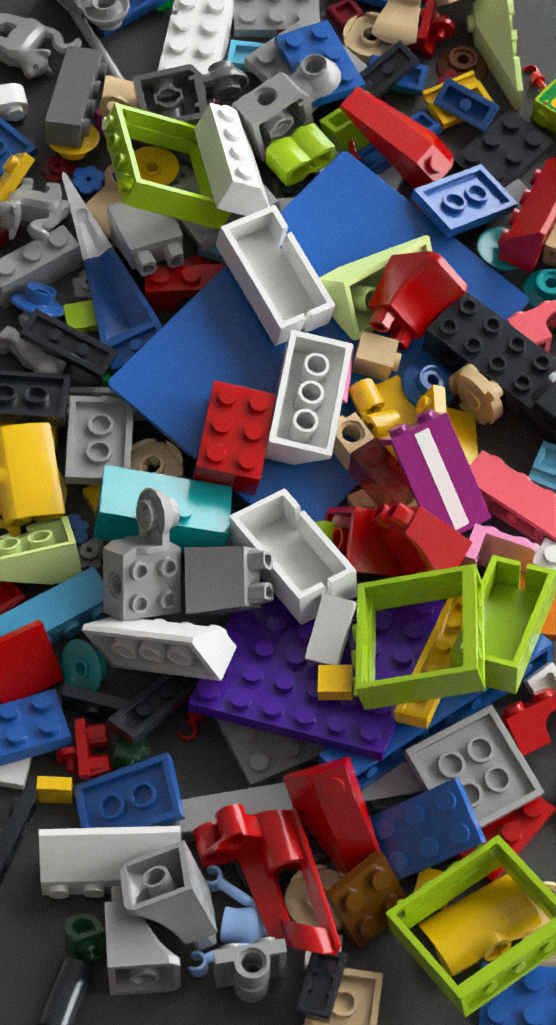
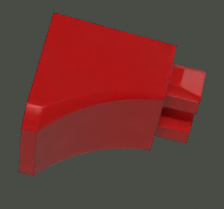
M424 251L391 255L368 304V307L374 312L369 324L379 332H388L390 329L392 333L389 338L399 340L397 350H406L412 339H421L426 329L453 302L465 294L468 286L438 253Z
M395 502L391 507L386 504H380L371 518V522L382 529L379 537L396 556L404 576L460 566L473 543L421 506L406 507L401 502Z
M359 506L330 507L326 511L324 521L335 523L332 543L356 569V574L382 577L404 576L396 556L379 537L382 529L371 522L375 510Z

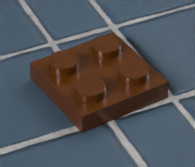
M377 850L325 891L326 898L350 943L359 950L389 926L385 912L397 905V901L407 898L385 855Z

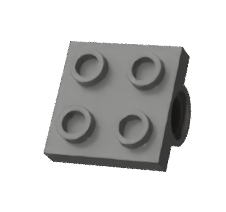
M263 937L256 940L254 944L240 946L239 943H228L222 945L219 950H213L215 987L233 986L238 998L248 1003L262 1000L268 993L269 979L285 977L287 949L285 939L276 940L274 937Z

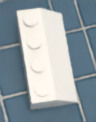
M209 103L194 132L216 208L248 216L270 207L249 138L237 110L227 105L220 106Z
M291 329L283 356L265 458L293 465L331 459L353 348L352 343Z
M110 616L84 624L82 631L98 651L102 653L107 662L115 668L221 681L237 648L228 636L227 631L217 625L200 626L190 622L173 623L159 618L155 620L135 619L122 621Z
M180 826L39 829L42 895L63 899L73 894H84V896L89 898H99L105 894H111V887L121 886L120 869L125 863L180 842Z

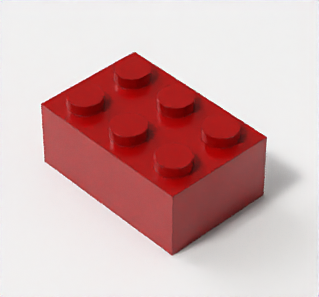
M216 380L213 381L192 480L232 486V491L255 496L261 479L277 394Z

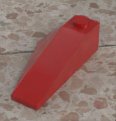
M356 87L339 106L340 110L413 189L442 179L453 166V153L434 132L362 88Z
M350 756L283 776L293 809H298L300 818L341 873L346 875L375 850L381 852Z

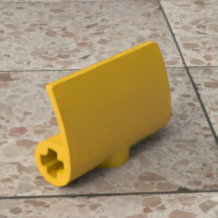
M398 375L376 385L371 378L360 380L349 388L348 395L362 422L377 440L376 447L391 474L402 472L392 446L382 445L380 439L389 435L388 429L401 423L409 425L417 421L415 417L417 409L405 397L401 386V378Z
M25 423L0 427V507L4 526L17 527L32 522V517L65 515L49 423Z
M506 874L420 922L418 926L435 946L436 954L445 971L450 977H453L478 963L479 959L483 957L486 961L495 960L511 948V941L522 938L541 927L543 923L538 911L527 895Z

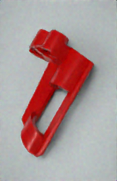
M232 804L219 809L215 813L216 821L201 824L193 830V837L202 866L207 868L211 865L220 866L238 859L269 937H274L276 940L284 938L285 944L292 948L337 955L341 942L298 809L268 810L250 815L246 813L243 805ZM295 868L302 871L319 927L290 921L278 883V876L285 869Z

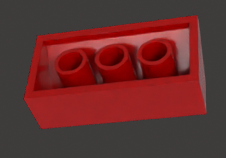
M556 157L547 159L542 170L536 168L529 184L533 186L532 189L526 188L519 202L522 208L514 209L508 222L511 228L510 230L504 228L497 245L502 247L498 259L529 273H532L556 224Z

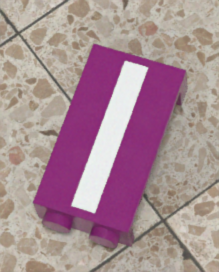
M434 409L426 410L415 416L417 421L409 425L401 423L388 429L389 435L380 439L382 445L392 446L417 506L423 507L460 534L473 528L475 523L481 524L492 518L447 412H434Z

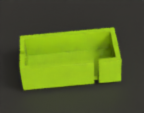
M492 555L482 578L484 591L485 686L516 694L555 598L556 570L528 563L525 573V590L520 589L521 561ZM463 629L460 630L451 651V668L463 666Z

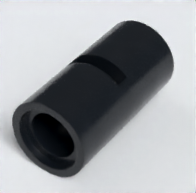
M68 957L62 958L35 1025H74L81 1008L80 1005L84 1000L94 974V969L80 960Z

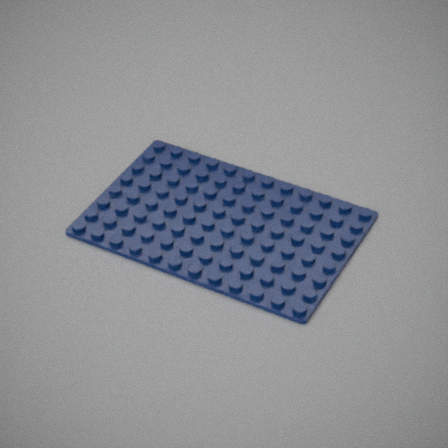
M347 151L341 152L280 212L288 225L286 234L292 232L319 278L340 266L426 235L430 237L432 252L441 255L468 286L466 291L505 321L513 314L522 311L529 302L528 297L456 238L453 236L447 238L425 213ZM226 265L109 379L108 387L196 461L213 381L216 380L276 394L287 341L277 346L274 345L231 270ZM331 317L328 324L307 332L352 343L354 346V360L359 339L357 341L352 340L333 317ZM390 329L388 332L374 330L371 333L389 338L392 331ZM424 334L421 339H412L406 350H397V353L402 354L397 372L391 371L388 379L396 375L402 379L405 369L417 362L433 363L441 367L449 377L454 373L421 349ZM351 372L349 388L360 380L371 378L375 385L383 382V380ZM348 395L347 403L341 405L339 416L344 415L346 418L355 412L359 416ZM343 436L346 441L355 442L351 436ZM375 447L371 456L348 470L344 468L333 452L331 459L296 465L264 458L261 479L255 496L236 491L232 492L250 506L285 488L301 506V511L304 510L313 521H324L326 511L330 507H338L382 460V457L377 447Z

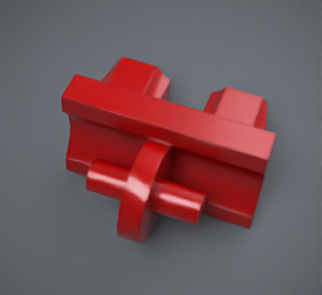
M427 0L425 8L420 9L418 28L420 29L417 32V41L415 44L407 45L409 50L421 49L425 58H433L437 41L450 38L455 31V25L449 19V16L446 14L441 15L436 11V0Z
M84 718L74 720L76 747L75 740L72 739L73 745L58 750L56 752L57 763L66 765L67 773L69 774L77 772L78 764L79 777L85 781L113 772L111 758L108 753L94 756V748L110 746V733L105 724L88 725Z

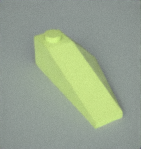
M476 0L472 3L471 15L466 16L467 32H472L473 42L478 52L484 58L488 68L514 110H519L523 95L520 58L516 56L517 30H513L512 15L515 13L513 0Z
M424 235L340 266L320 277L321 282L336 305L332 317L352 340L357 341L360 339L362 331L371 333L375 330L369 324L374 312L368 307V304L391 255L424 251L432 252L429 236Z
M68 516L26 526L27 533L12 537L9 533L0 536V581L52 585L60 584L82 572L77 544Z

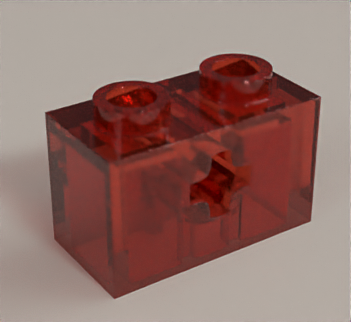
M377 437L351 452L349 473L377 506L386 504L391 507L395 502H401L407 506L413 502L414 496L399 462L382 445Z

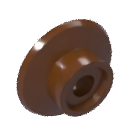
M459 46L446 51L440 56L436 64L438 77L443 76L444 71L448 68L456 70L457 73H467L473 70L477 81L480 80L482 83L488 72L484 58L466 46Z

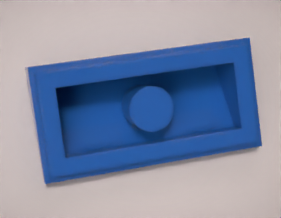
M448 77L433 102L435 105L482 131L486 130L500 108L499 105Z

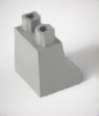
M123 202L108 206L111 242L126 258L131 269H137L141 276H147L157 270L156 263L166 260L168 267L171 268L184 264L183 236L176 218L123 205Z
M246 546L184 548L186 614L218 618L236 612L258 609L261 607L260 604L274 600L272 584L268 582L260 583V571L271 570L273 566V554L271 552Z
M184 840L129 860L121 867L120 879L124 908L129 915L145 918L166 927L177 935L184 944L193 942L197 950L208 948L217 943V927L211 891Z
M111 887L112 902H104L110 996L170 992L181 987L180 958L158 940L145 918L132 916L127 913L124 908L122 887Z

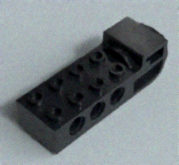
M466 291L462 297L453 302L426 329L421 349L453 373L468 363L474 365L479 373L488 381L493 380L501 387L503 395L500 399L503 405V412L542 442L546 441L556 445V359Z

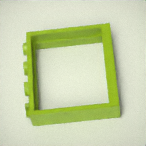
M114 103L108 116L103 118L102 130L105 134L107 150L110 153L112 169L116 175L117 187L120 191L123 205L219 230L221 226L226 224L232 212L216 208L194 132L197 125ZM130 138L189 154L201 195L141 179Z
M475 563L358 584L357 600L355 601L357 605L354 613L357 618V624L352 625L356 650H352L351 653L352 664L356 672L355 677H351V683L354 687L353 696L359 697L364 710L485 691L483 582ZM462 596L463 666L375 681L376 611Z
M499 835L484 845L478 846L474 852L462 860L453 862L445 872L433 880L424 882L416 892L405 899L397 901V905L385 912L392 934L465 1018L556 954V896ZM501 866L550 921L457 985L409 929Z

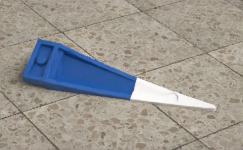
M63 172L62 179L68 202L70 203V210L85 266L100 339L102 343L118 351V356L111 366L113 372L116 373L163 326L71 180Z

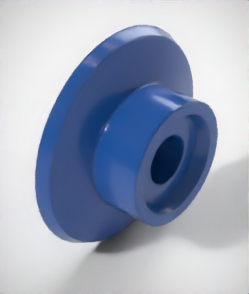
M30 282L27 284L25 292H17L10 298V301L16 307L31 314L35 308L52 317H60L64 314L63 306L55 301L57 291L42 283Z
M417 362L405 369L401 379V386L405 397L413 406L416 407L420 397L425 395L433 384L445 387L446 407L450 405L453 399L449 389L450 377L441 367L429 362Z

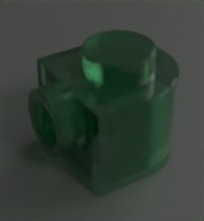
M146 736L133 746L117 737L113 754V771L150 758L152 744L146 743Z
M79 913L72 915L66 920L65 949L73 959L94 962L101 957L102 953L106 952V930L95 916Z

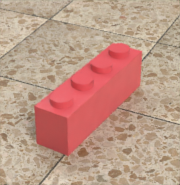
M483 450L471 463L470 468L489 512L539 545L542 544L545 537L556 542V494L551 490L541 488L532 482L526 474L513 470L501 458L490 455Z

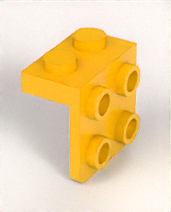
M433 384L416 404L417 415L429 409H434V412H447L467 461L471 465L478 456L475 416L469 412L447 408L445 387Z

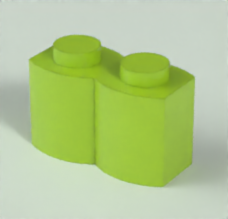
M315 123L299 126L289 137L272 141L266 149L265 163L286 186H291L303 180L310 173L317 172L328 166L335 159L336 146Z

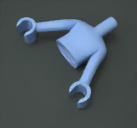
M209 866L206 869L207 874L218 876L214 881H206L210 891L217 892L222 890L237 902L246 906L245 908L225 907L220 941L222 943H239L242 946L254 944L256 940L264 935L268 936L254 898L226 881L218 866ZM193 951L190 955L194 961H202V964L198 967L190 966L188 970L194 977L205 976L209 970V963L213 962V951L205 954L202 951Z

